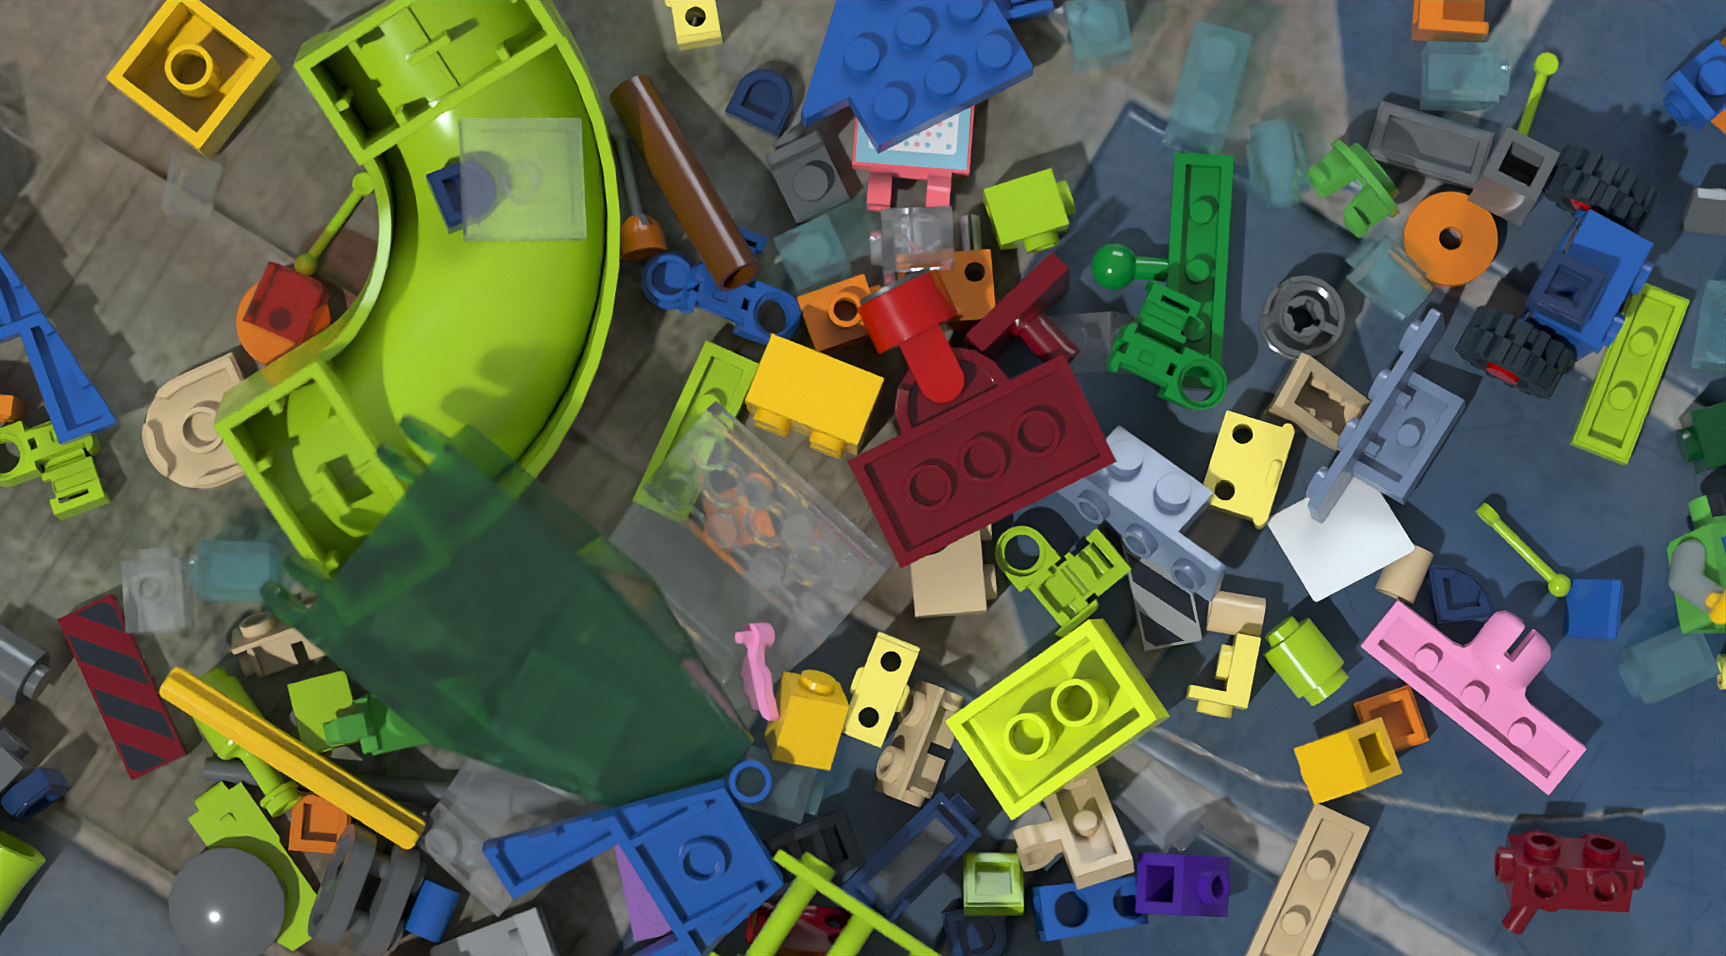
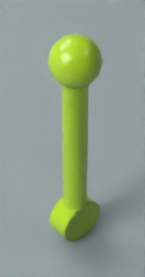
M1545 52L1540 54L1533 63L1536 77L1517 129L1518 132L1528 136L1547 78L1558 69V59L1552 53Z
M361 172L354 176L351 194L308 253L301 254L296 258L294 268L299 275L310 276L316 271L318 257L362 197L371 196L375 192L367 172Z
M1483 502L1475 510L1476 514L1487 525L1494 528L1548 582V589L1552 595L1564 597L1570 592L1571 581L1564 574H1556L1500 519V516L1493 508Z

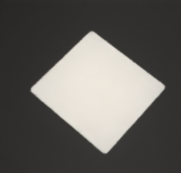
M1354 476L1323 524L1311 518L1308 508L1310 499L1308 497L1270 516L1267 522L1310 596L1316 602L1415 550L1414 545L1381 492Z

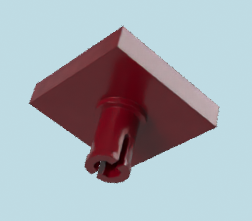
M1051 252L966 334L968 349L975 350L995 362L1020 339L1044 363L1064 354L1068 364H1070L1078 356L1080 349L1045 314L1069 291V268Z

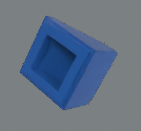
M1570 580L1571 590L1566 595L1564 636L1600 642L1616 640L1619 637L1624 586L1621 583L1622 580Z

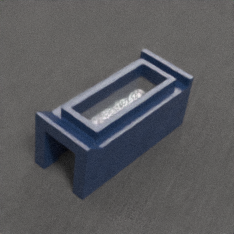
M941 791L938 792L840 889L892 923L982 835L973 826L982 817L958 792L949 800ZM876 928L873 929L878 935L882 933Z

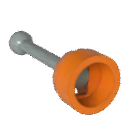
M617 119L610 124L609 134L611 139L617 142L631 216L620 227L621 259L625 261L645 260L668 249L660 222L651 215L642 214L628 143L630 136L621 120Z

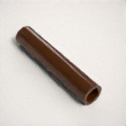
M640 75L624 81L612 91L609 101L720 291L725 292L745 285L757 275L760 265L652 80L648 76Z

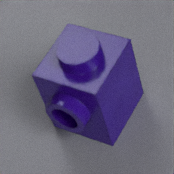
M1138 852L1135 913L1228 917L1229 895L1231 891V857Z

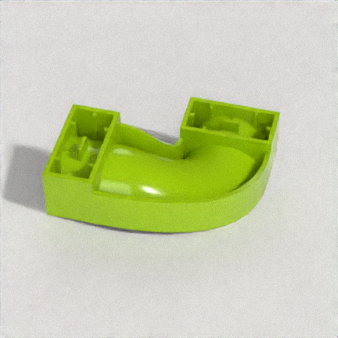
M387 0L347 24L327 33L320 32L301 44L293 63L296 71L358 165H364L370 176L375 190L379 215L377 255L366 283L350 308L327 329L224 392L212 426L348 625L353 624L452 563L453 552L492 525L529 488L557 451L580 411L600 362L613 314L620 257V208L614 150L603 104L586 59L552 0ZM460 162L478 164L486 169L494 180L496 188L494 208L490 215L482 222L448 234L426 182V174Z

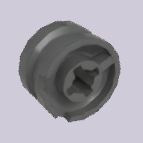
M1308 275L1290 277L1275 286L1262 303L1258 318L1260 336L1268 349L1281 359L1294 362L1301 353L1316 359L1325 354L1342 334L1345 312L1343 302L1338 293L1324 280ZM1296 309L1307 310L1312 316L1311 326L1303 328L1301 331H1296L1293 329L1295 323L1290 314Z

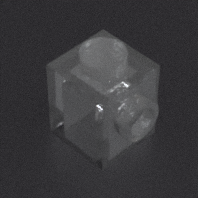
M161 547L137 550L138 560L121 562L125 629L127 634L140 636L195 631L190 560L183 557H174L173 548Z

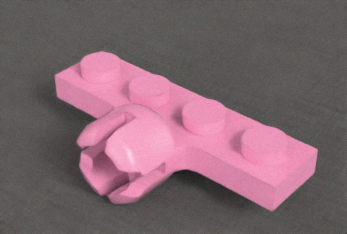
M1397 598L1362 641L1361 647L1549 795L1586 751V746L1530 703L1525 696L1528 685L1551 658V648L1545 638L1535 629H1532L1514 651L1509 654L1507 650L1524 630L1525 625L1521 618L1503 610L1494 613L1471 642L1460 645L1453 642Z

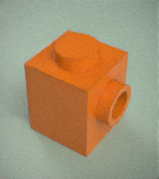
M863 273L797 297L801 315L814 351L828 356L871 340L856 309L861 306L859 300L881 289L879 284L869 287Z

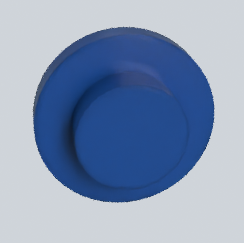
M663 251L651 257L641 273V287L646 298L658 308L665 310L679 309V302L689 271L695 263L688 256L677 251ZM699 284L696 285L694 291L697 292Z

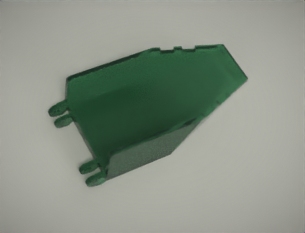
M405 414L398 423L400 430L403 431V434L423 451L435 456V458L423 470L400 449L392 446L390 443L382 442L374 454L398 478L412 484L332 580L298 554L293 552L288 554L282 562L287 573L305 589L319 595L309 608L289 593L286 588L274 581H266L259 589L260 597L264 600L263 602L272 609L273 613L282 622L293 627L435 747L609 807L722 779L754 742L752 734L715 675H711L694 648L695 643L684 626L681 627L664 599L665 595L655 578L470 424H466L457 434L450 438L419 417Z

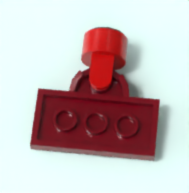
M927 266L859 300L861 306L856 310L878 354L880 355L899 346L910 367L897 389L895 414L901 434L847 461L900 568L922 559L1117 462L1064 354L1008 380L993 360L979 352L950 347L940 325L960 314L937 269L931 271L930 267Z

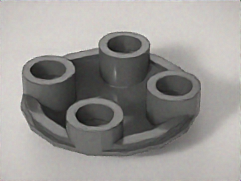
M214 846L204 853L191 858L175 876L168 897L170 922L180 942L196 956H260L279 936L286 916L287 887L276 876L274 870L257 855L237 848Z

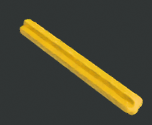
M176 666L163 682L159 691L162 698L400 847L411 849L422 835L426 825L423 818L184 668Z

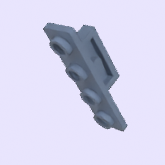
M1431 308L1423 322L1415 319L1406 330L1400 342L1399 350L1403 351L1392 371L1384 368L1376 377L1368 394V398L1372 400L1361 420L1353 417L1347 423L1337 443V448L1341 449L1340 453L1330 468L1322 466L1316 472L1307 488L1306 497L1310 499L1308 508L1312 519L1321 524L1325 522L1353 476L1403 505L1415 489L1466 408L1464 399L1418 374L1445 332L1443 313Z
M1118 425L1106 438L1117 462L1057 491V493L1073 503L1086 520L1094 524H1102L1120 537L1132 553L1141 558H1149L1170 573L1172 579L1182 589L1190 593H1198L1206 600L1212 601L1219 593L1226 567L1183 534L1211 504L1214 492Z

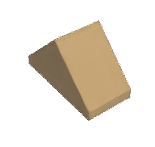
M1301 353L1292 363L1266 414L1284 424H1292L1297 431L1340 453L1341 449L1337 448V443L1343 429L1353 417L1361 420L1371 401L1313 357Z

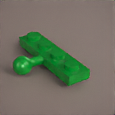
M1175 152L1173 155L1167 258L1135 256L1127 246L1119 243H1110L1099 248L1094 254L1091 261V272L1095 281L1103 288L1109 290L1123 289L1130 285L1133 280L1166 282V287L1202 303L1195 319L1188 316L1181 335L1187 337L1184 344H1178L1175 352L1178 347H1187L1213 359L1222 367L1234 156ZM1199 366L1189 369L1183 377V390L1211 392L1212 378L1208 371Z

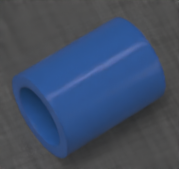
M749 760L739 763L732 770L729 786L733 795L740 801L758 803L770 794L773 778L765 765ZM749 767L761 770L766 781L763 791L754 797L743 795L737 786L739 774Z
M424 878L404 921V929L430 941L441 943L462 893L431 879Z

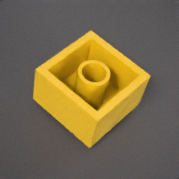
M166 0L106 76V79L123 95L211 161L281 72L282 67L271 54L200 0Z
M772 334L746 396L745 403L748 412L754 414L753 420L756 421L754 425L758 428L784 438L788 437L790 430L802 433L810 437L808 441L810 442V448L842 460L845 451L858 456L883 394L884 378Z

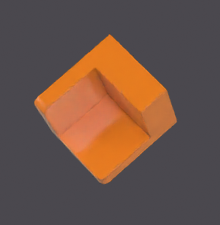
M1413 0L1411 40L1481 45L1489 35V23L1484 22L1485 0Z

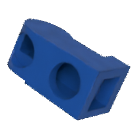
M1137 876L1113 878L1077 890L1075 882L1029 887L1037 941H1052L1149 923L1148 913H1135Z

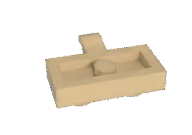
M1096 767L1043 801L1051 821L1027 825L1013 832L1018 846L1016 849L1024 871L1040 869L1049 864L1057 854L1063 852L1077 890L1135 872L1133 858Z

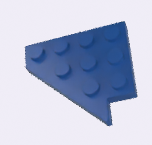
M836 0L803 104L801 121L807 127L850 106L876 152L879 154L1031 77L1034 66L994 0Z

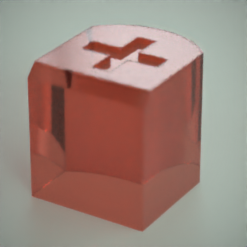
M268 261L242 321L262 332L298 347L312 338L330 295L327 288L318 280L278 263Z

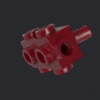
M1529 830L1521 835L1507 834L1505 847L1498 846L1494 857L1495 881L1503 883L1511 906L1503 918L1502 924L1512 933L1521 935L1538 909L1546 912L1569 909L1629 913L1633 890H1640L1643 885V856L1641 854H1630L1626 841L1616 840L1612 837L1596 833L1585 834L1580 838L1557 837L1551 833L1539 830Z

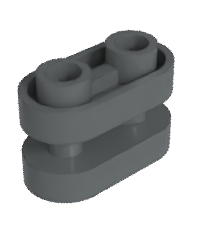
M349 824L337 841L312 906L308 921L309 937L334 945L347 930L352 932L351 948L355 953L363 956H383L386 951L393 952L398 946L404 931L405 922L401 915L409 895L414 896L418 892L425 876L426 864L420 861V849L417 846H413L411 849H404L391 841L383 853L377 852L376 832L355 824ZM367 874H370L373 878L361 909L355 908Z

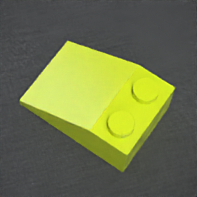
M1104 618L1089 619L945 722L1012 821L1132 744L1168 719L1170 715Z

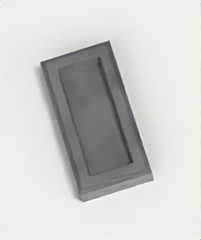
M1381 101L1377 108L1366 151L1380 165L1472 191L1486 164L1494 133Z

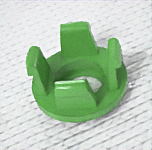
M1337 138L1330 144L1332 150L1316 166L1313 164L1308 169L1307 180L1322 198L1328 197L1354 180L1360 184L1362 189L1343 211V223L1357 238H1361L1368 234L1367 230L1384 219L1387 215L1394 218L1400 213L1399 208L1393 201L1400 193L1384 170L1360 144L1355 142L1348 147Z

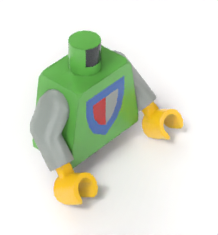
M1716 493L1696 498L1687 504L1695 530L1670 541L1667 548L1670 565L1668 584L1675 594L1682 634L1726 633V506L1722 494Z

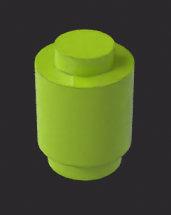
M1289 616L1264 637L1270 646L1262 655L1298 699L1305 697L1311 706H1315L1325 700L1349 678L1341 667L1344 664V660L1309 617L1297 622L1293 616Z

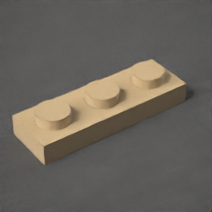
M1312 804L1244 956H1313L1370 827L1321 804Z

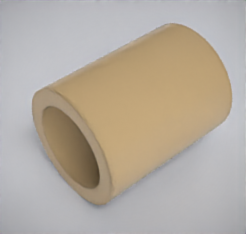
M1414 545L1415 550L1412 553L1383 567L1375 589L1394 599L1399 598L1402 602L1414 604L1434 554Z
M1219 591L1214 599L1209 601L1206 630L1230 635L1239 633L1260 638L1265 615L1266 598Z

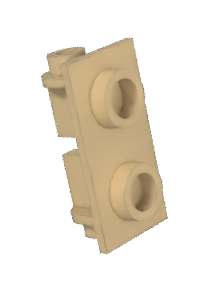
M319 591L298 600L295 608L275 615L271 611H262L242 620L239 623V628L232 630L231 650L233 655L247 651L238 655L243 673L246 677L257 674L260 679L299 664L292 645L294 643L302 641L309 659L312 660L349 647V640L355 639L359 635L355 622L348 625L345 619L341 618L342 615L327 593Z
M916 679L904 708L898 712V721L900 723L891 746H888L879 758L876 768L878 779L874 790L922 808L925 797L932 798L946 760L928 754L927 751L931 742L948 749L951 748L955 736L945 721L961 710L960 707L964 697L947 691L942 687Z

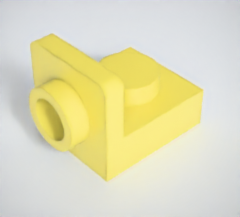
M1237 633L1233 637L1232 646L1221 644L1215 679L1225 681L1223 691L1194 685L1188 686L1186 699L1198 701L1196 712L1231 719L1233 708L1240 710L1248 708L1261 638Z

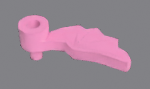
M750 623L745 625L741 632H736L735 634L736 643H743L748 649L740 673L744 679L742 691L749 696L752 709L760 710L762 717L766 720L776 721L779 719V713L773 694L771 672L765 665L764 655L765 648H770L774 643L775 632L770 623Z

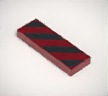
M110 594L57 619L130 779L137 780L188 756L189 754L166 704L159 694V689L116 596Z

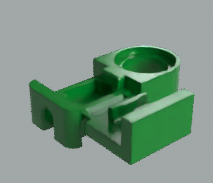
M1156 281L1147 282L1144 290L1148 293L1135 319L1136 323L1124 324L1120 327L1105 360V370L1108 373H1116L1120 367L1161 386L1157 394L1158 397L1186 410L1200 411L1215 407L1221 402L1227 390V377L1223 368L1213 359L1190 348L1178 347L1175 352L1178 344H1184L1187 337L1181 335L1188 316L1195 319L1202 303ZM1126 344V348H1125L1124 352L1122 353V352H1121V351H1122V348H1123V346ZM1195 366L1207 370L1212 378L1211 392L1201 401L1190 399L1185 394L1182 386L1185 373Z

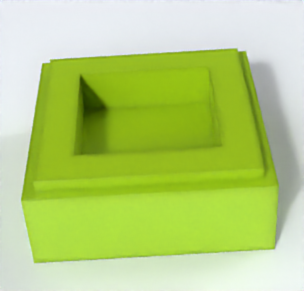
M1017 852L963 853L964 916L1023 915V867Z

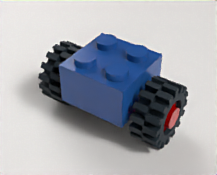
M1566 145V147H1563L1542 189V193L1546 194L1545 197L1549 201L1555 202V206L1561 210L1571 212V216L1577 220L1569 226L1556 251L1608 274V283L1581 333L1528 308L1524 309L1521 317L1517 320L1515 316L1506 312L1502 314L1498 309L1477 306L1455 347V351L1459 353V356L1463 360L1469 361L1470 365L1476 369L1485 371L1486 375L1503 381V384L1511 388L1516 387L1522 393L1532 394L1540 399H1550L1571 359L1577 362L1591 352L1598 354L1603 346L1609 347L1612 344L1626 318L1625 315L1618 312L1622 302H1626L1632 293L1637 295L1648 279L1654 264L1646 260V257L1654 243L1638 234L1659 197L1658 190L1651 187V183L1647 179L1637 177L1638 173L1634 170L1621 167V163L1612 158L1611 160L1605 159L1601 153L1596 151L1590 153L1587 149L1580 146L1575 148L1572 145Z

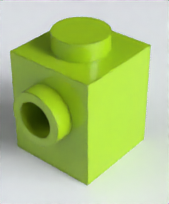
M1052 168L983 189L982 200L999 253L1024 246L1026 253L1031 254L1060 244L1058 235L1066 233L1069 227L1067 216L1076 214L1073 198L1066 180L1056 183Z

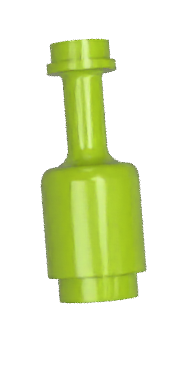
M224 667L214 668L198 677L264 718L236 675L229 676ZM191 716L219 758L231 760L237 757L244 762L265 794L260 805L263 809H267L272 817H277L287 812L302 800L303 797L297 789L299 785L295 780L285 782L276 768Z

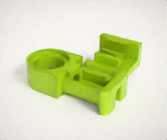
M51 420L31 428L22 421L0 428V444H16L20 451V459L17 466L8 473L0 474V486L12 487L38 477H42L45 483L51 481L56 498L49 501L54 515L61 521L111 503L109 494L103 490L93 457H86L84 451L86 448L94 457L99 454L100 445L96 434L67 445L59 444ZM41 464H43L45 468V473H43ZM89 491L88 494L74 498L72 500L61 503L60 501L68 497L77 495L79 493Z
M1030 526L1012 527L1005 531L996 543V562L1019 592L1028 587L1062 627L1055 633L1059 637L1069 634L1098 609V599L1089 603L1086 600L1093 593L1099 597L1133 569L1099 528H1096L1086 537L1090 544L1075 557L1069 551L1064 556L1067 560L1058 566L1056 563L1063 557L1039 530ZM1017 535L1030 536L1039 546V559L1030 569H1016L1010 565L1006 558V546ZM1093 543L1096 544V546L1101 550V552L1106 556V558L1111 562V564L1114 567H1112L1108 563V561L1102 556V554L1097 550Z

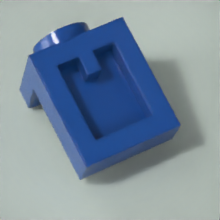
M1718 39L1659 87L1666 95L1663 98V104L1670 115L1683 126L1690 124L1696 132L1726 109V48Z

